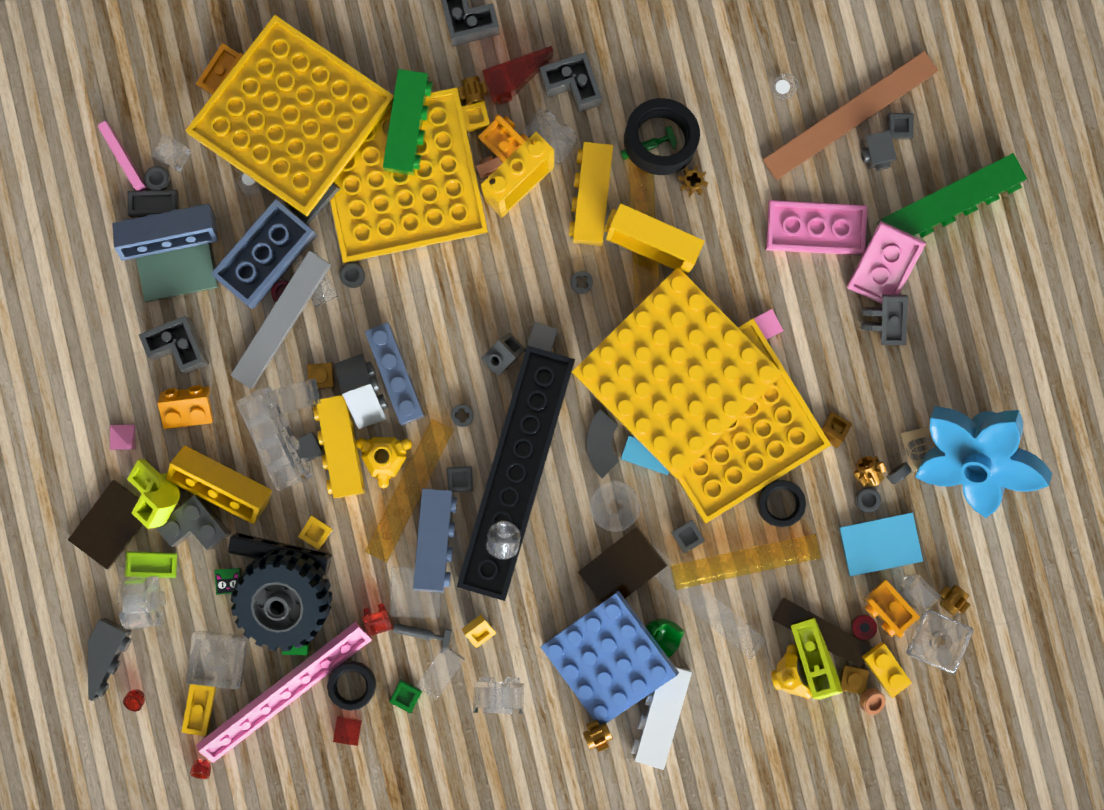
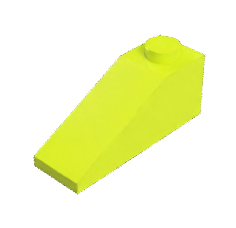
M813 618L791 625L813 699L820 700L843 693L836 668L816 619Z

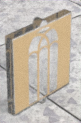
M930 426L899 433L904 450L902 455H905L906 462L912 469L911 472L917 471L923 456L930 449L936 447L931 437Z

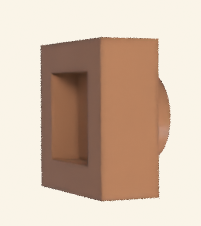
M493 156L479 161L480 165H477L476 169L480 179L489 177L502 164L499 157L493 158Z

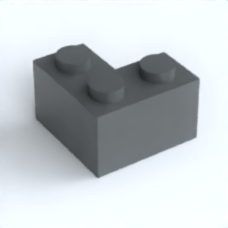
M441 0L453 46L500 35L493 3L469 9L467 0Z
M586 52L539 67V75L547 98L570 90L578 113L601 105L602 97Z
M187 316L180 317L139 334L146 355L150 359L157 360L173 353L180 371L184 373H189L209 365L192 319Z
M362 353L335 363L342 395L358 429L385 420L384 409L388 408L384 395H378L377 393L380 388L374 376L376 373L371 361L366 362Z
M197 495L192 496L174 511L164 525L156 527L171 547L180 545L190 535L194 534L206 550H210L231 534L205 500Z

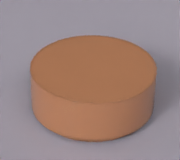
M870 688L861 695L859 705L867 714L875 715L882 711L886 699L879 690Z

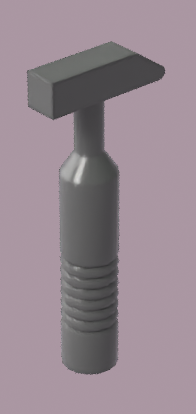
M395 623L393 633L425 640H442L441 652L443 653L449 647L452 629L446 628L445 634L442 636L434 634L431 630Z

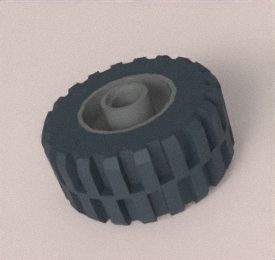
M273 550L266 552L264 556H258L247 566L234 585L235 590L231 594V602L234 603L231 607L232 615L238 617L235 623L239 629L243 627L245 630L243 635L247 639L252 637L256 640V645L262 647L265 644L268 646V650L276 651L278 647H281L282 651H291L293 645L298 649L317 635L330 613L332 592H328L331 587L329 579H323L324 570L321 567L315 568L313 566L315 561L310 557L308 560L301 558L303 554L297 551L290 555L289 550H280L278 554Z

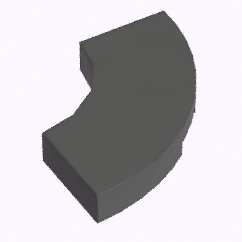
M599 409L588 429L587 452L594 470L603 478L619 461L612 448L613 433L618 425Z

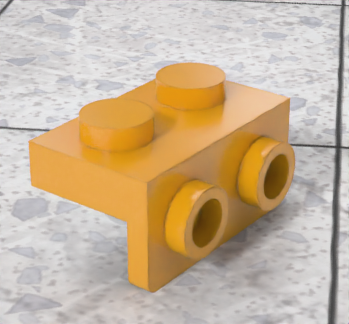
M222 43L196 82V85L213 95L244 54L238 53Z
M499 114L495 116V120L478 136V139L496 157H499L502 163L529 138L524 133L519 135L514 130L515 124L507 116L502 118Z
M194 385L188 389L178 390L170 388L161 392L157 404L163 429L213 423L214 417L209 399L210 387Z
M886 579L863 598L867 604L864 608L873 618L878 616L883 621L881 627L891 637L895 635L901 638L904 635L903 632L920 618Z

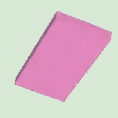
M769 200L766 250L863 255L866 248L867 205Z

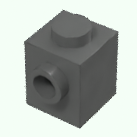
M890 130L867 135L861 141L863 146L861 158L863 163H867L868 169L876 168V171L888 169L891 167L890 164L897 159Z
M508 332L498 339L481 359L491 371L499 376L509 369L526 349Z

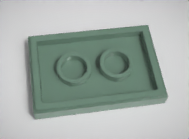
M210 243L136 258L144 301L146 303L219 288L217 279L211 275L215 267Z

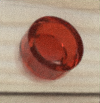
M132 689L124 697L123 704L130 711H139L145 703V695L139 689Z
M206 759L194 761L191 766L190 775L197 779H209L211 773L210 762Z

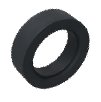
M666 98L651 99L637 106L628 119L624 133V147L630 160L641 170L654 175H670L684 169L693 159L700 140V128L694 114L683 104ZM653 118L669 119L681 128L685 137V145L679 152L673 155H655L641 144L638 135L640 126Z

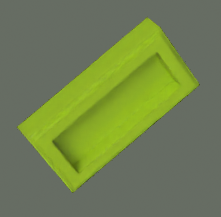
M126 551L125 577L176 578L177 553Z

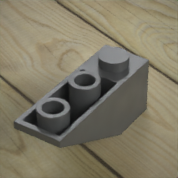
M107 618L98 620L88 640V699L91 701L105 695L109 684L106 682L110 674L114 675L120 665L118 658L122 651L125 652L128 649L132 640L129 638L131 630Z

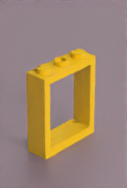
M537 131L481 184L485 202L501 218L554 169V149ZM491 180L496 181L494 184H490Z
M621 203L618 210L612 209L604 230L608 232L606 240L673 270L679 267L686 275L689 274L695 265L705 242L698 237Z

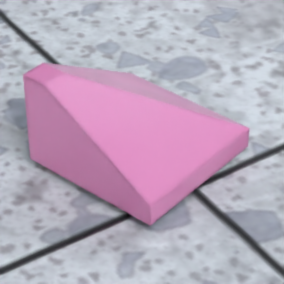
M110 425V450L136 449L135 425Z

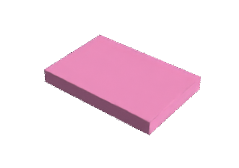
M880 221L847 288L881 304L882 294L899 295L925 247L926 241Z

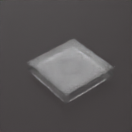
M391 567L390 617L440 618L441 593L415 591L413 589L415 567Z

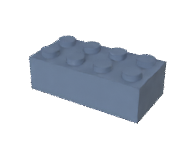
M275 199L213 270L211 275L243 303L254 310L272 289L273 285L280 280L318 235Z

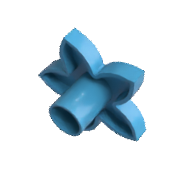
M934 407L930 418V433L936 447L930 449L923 456L915 478L937 486L963 485V494L966 501L976 512L985 518L994 513L1000 506L1005 488L1028 492L1049 486L1052 472L1047 465L1031 452L1018 448L1023 434V420L1019 410L998 413L991 411L980 412L971 420L968 416L956 410Z

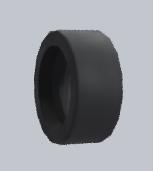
M778 480L773 481L761 490L758 495L757 507L764 521L772 526L787 527L792 526L801 519L805 513L806 500L799 486L791 481ZM777 489L788 490L795 497V510L787 518H777L767 508L769 495Z
M355 661L343 663L334 669L327 683L328 696L333 704L349 711L360 709L368 704L374 696L376 689V680L371 669L363 663ZM345 672H358L366 680V691L358 700H346L338 692V679Z

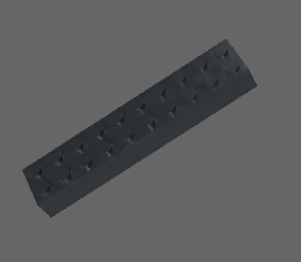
M527 345L457 583L458 588L499 600H506L575 359ZM508 523H511L515 525L517 528L516 531L518 530L519 534L516 533L513 529L504 527L505 525L503 524L507 525Z

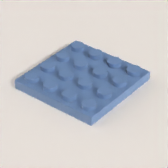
M619 591L541 646V649L593 720H597L599 725L604 722L608 723L676 677L679 673Z

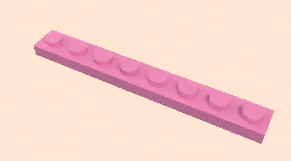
M355 621L197 743L198 751L214 763L372 640L369 634Z

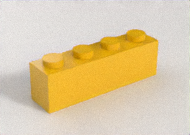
M584 142L583 149H578L577 163L581 164V172L575 173L574 187L579 188L578 197H573L571 212H576L575 222L570 221L569 236H573V243L602 246L613 145Z
M343 395L316 400L317 406L313 407L315 420L320 422L321 427L317 434L320 446L324 445L325 455H322L324 469L329 471L330 479L326 480L328 493L333 494V498L366 493L358 447L356 446L352 415Z
M185 445L170 462L166 480L252 524L256 523L268 506L273 491Z

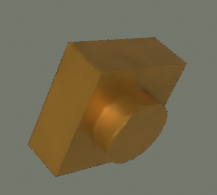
M332 362L307 365L308 386L310 390L335 388Z
M843 665L840 677L842 691L862 695L866 689L869 670Z

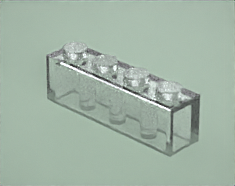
M270 387L259 389L236 401V404L277 492L311 478L312 475L310 473V465L303 458L299 449V441L293 436L289 428V420L278 404V396Z

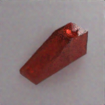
M552 46L482 70L483 78L486 81L493 104L496 102L504 104L511 101L512 97L516 96L539 72V67L545 66L552 59Z

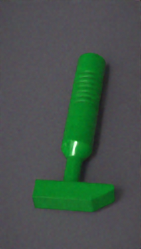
M671 126L665 128L667 136L659 139L652 138L641 144L649 151L658 147L660 143L669 140L672 149L675 150L677 141ZM625 149L620 151L623 160L629 158Z

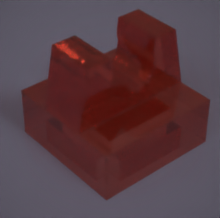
M383 603L378 604L379 612L372 614L369 607L364 609L362 620L369 636L393 630L392 620Z

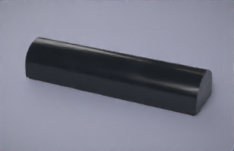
M236 533L230 537L228 553L256 559L258 556H264L266 552L273 550L276 554L280 550H289L290 555L297 551L303 554L301 558L308 560L310 557L315 561L313 566L315 568L321 567L325 572L324 575L328 573L332 558L331 554L242 533Z

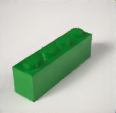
M398 69L383 169L385 171L414 176L415 169H420L421 155H418L419 145L424 144L425 130H421L423 120L427 121L429 106H426L425 103L426 97L431 96L433 81H429L428 73Z

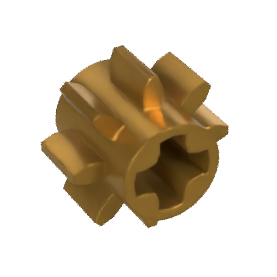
M478 76L463 79L461 81L462 87H458L460 101L466 100L467 105L485 101L484 96L489 95L486 81L480 82Z
M697 166L691 171L685 167L683 170L685 177H678V181L683 182L679 191L686 190L689 192L688 197H691L692 193L695 192L701 196L702 189L700 187L708 186V182L703 181L706 171L700 173L697 171ZM691 177L696 178L695 181L697 183L695 184V186H690V181L688 180H690Z
M865 456L856 463L858 470L853 473L857 481H860L863 486H876L884 479L882 473L887 469L883 461L880 462L877 456L874 458Z
M955 584L951 589L945 586L938 594L942 598L939 605L952 615H955L957 612L964 614L971 605L966 601L969 594Z
M594 720L586 724L588 730L583 732V735L590 750L597 748L598 752L610 748L608 741L613 740V737L606 722L599 725L598 721Z

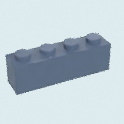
M210 204L196 205L180 210L175 209L170 212L150 214L145 217L125 219L112 223L114 248L122 261L218 242L216 217Z
M387 322L366 330L365 334L400 425L403 426L426 417L391 325Z
M422 489L413 589L415 591L445 593V587H450L451 572L446 571L447 562H452L453 547H449V537H454L455 522H451L452 512L456 513L457 498H453L452 491Z

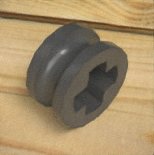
M586 271L576 272L571 278V288L578 294L587 293L593 285L592 276ZM584 276L587 278L586 284L588 287L584 288L582 286L580 289L576 286L578 283L576 278Z
M461 404L452 410L451 418L457 426L466 427L472 423L474 414L470 407ZM460 409H464L465 413L469 414V419H465L466 422L461 423L460 419L455 417Z

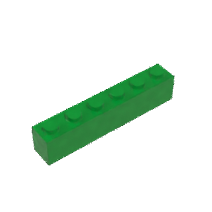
M1012 153L882 218L877 224L883 221L913 236L920 235L923 238L935 232L933 227L939 224L942 227L948 226L956 221L955 216L961 213L964 216L970 215L978 210L977 205L983 202L986 205L992 204L1000 199L999 194L1007 191L1009 195L1021 189V183L1027 180V177L1015 154Z

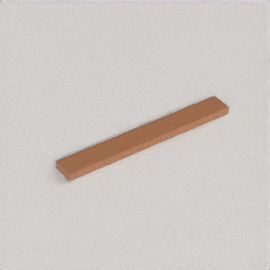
M922 52L764 158L762 162L777 181L935 75L938 69L926 52Z

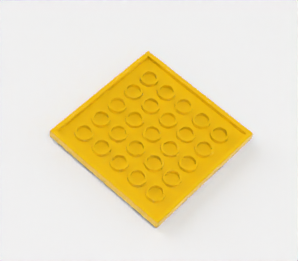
M274 15L185 131L305 216H308L392 105L394 95Z
M457 87L432 92L431 96L426 97L425 105L429 106L427 121L423 120L421 130H425L424 144L419 145L418 155H421V164L419 170L415 169L414 176L388 172L383 169L392 111L391 105L334 180L341 189L330 200L343 263L488 233Z
M679 267L571 372L676 479H679L783 374Z
M754 319L749 320L738 328L783 374L677 479L704 524L831 446Z

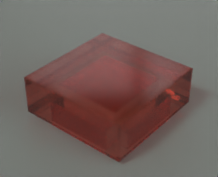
M338 716L333 742L358 746L363 720Z

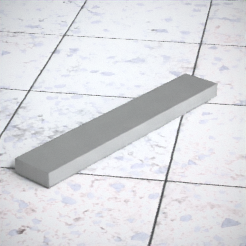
M312 251L307 253L230 376L248 388H254L332 264Z

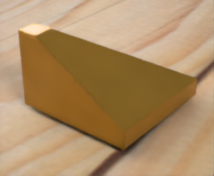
M831 411L821 429L832 446L837 449L844 441L852 423Z

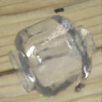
M500 521L493 524L487 534L486 546L489 554L499 559H508L515 556L520 545L521 536L519 529L508 521Z

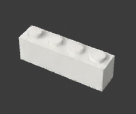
M675 666L679 672L676 677L646 697L645 705L649 707L646 715H641L638 729L642 730L639 740L634 739L631 754H635V762L662 770L665 768L692 675L691 670Z

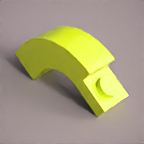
M138 459L127 478L142 493L132 514L147 529L160 527L169 519L179 501L180 492L177 485L166 480L167 473L160 474L145 459Z

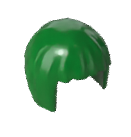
M656 619L650 621L645 626L668 658L677 651L685 632L679 625L668 619Z

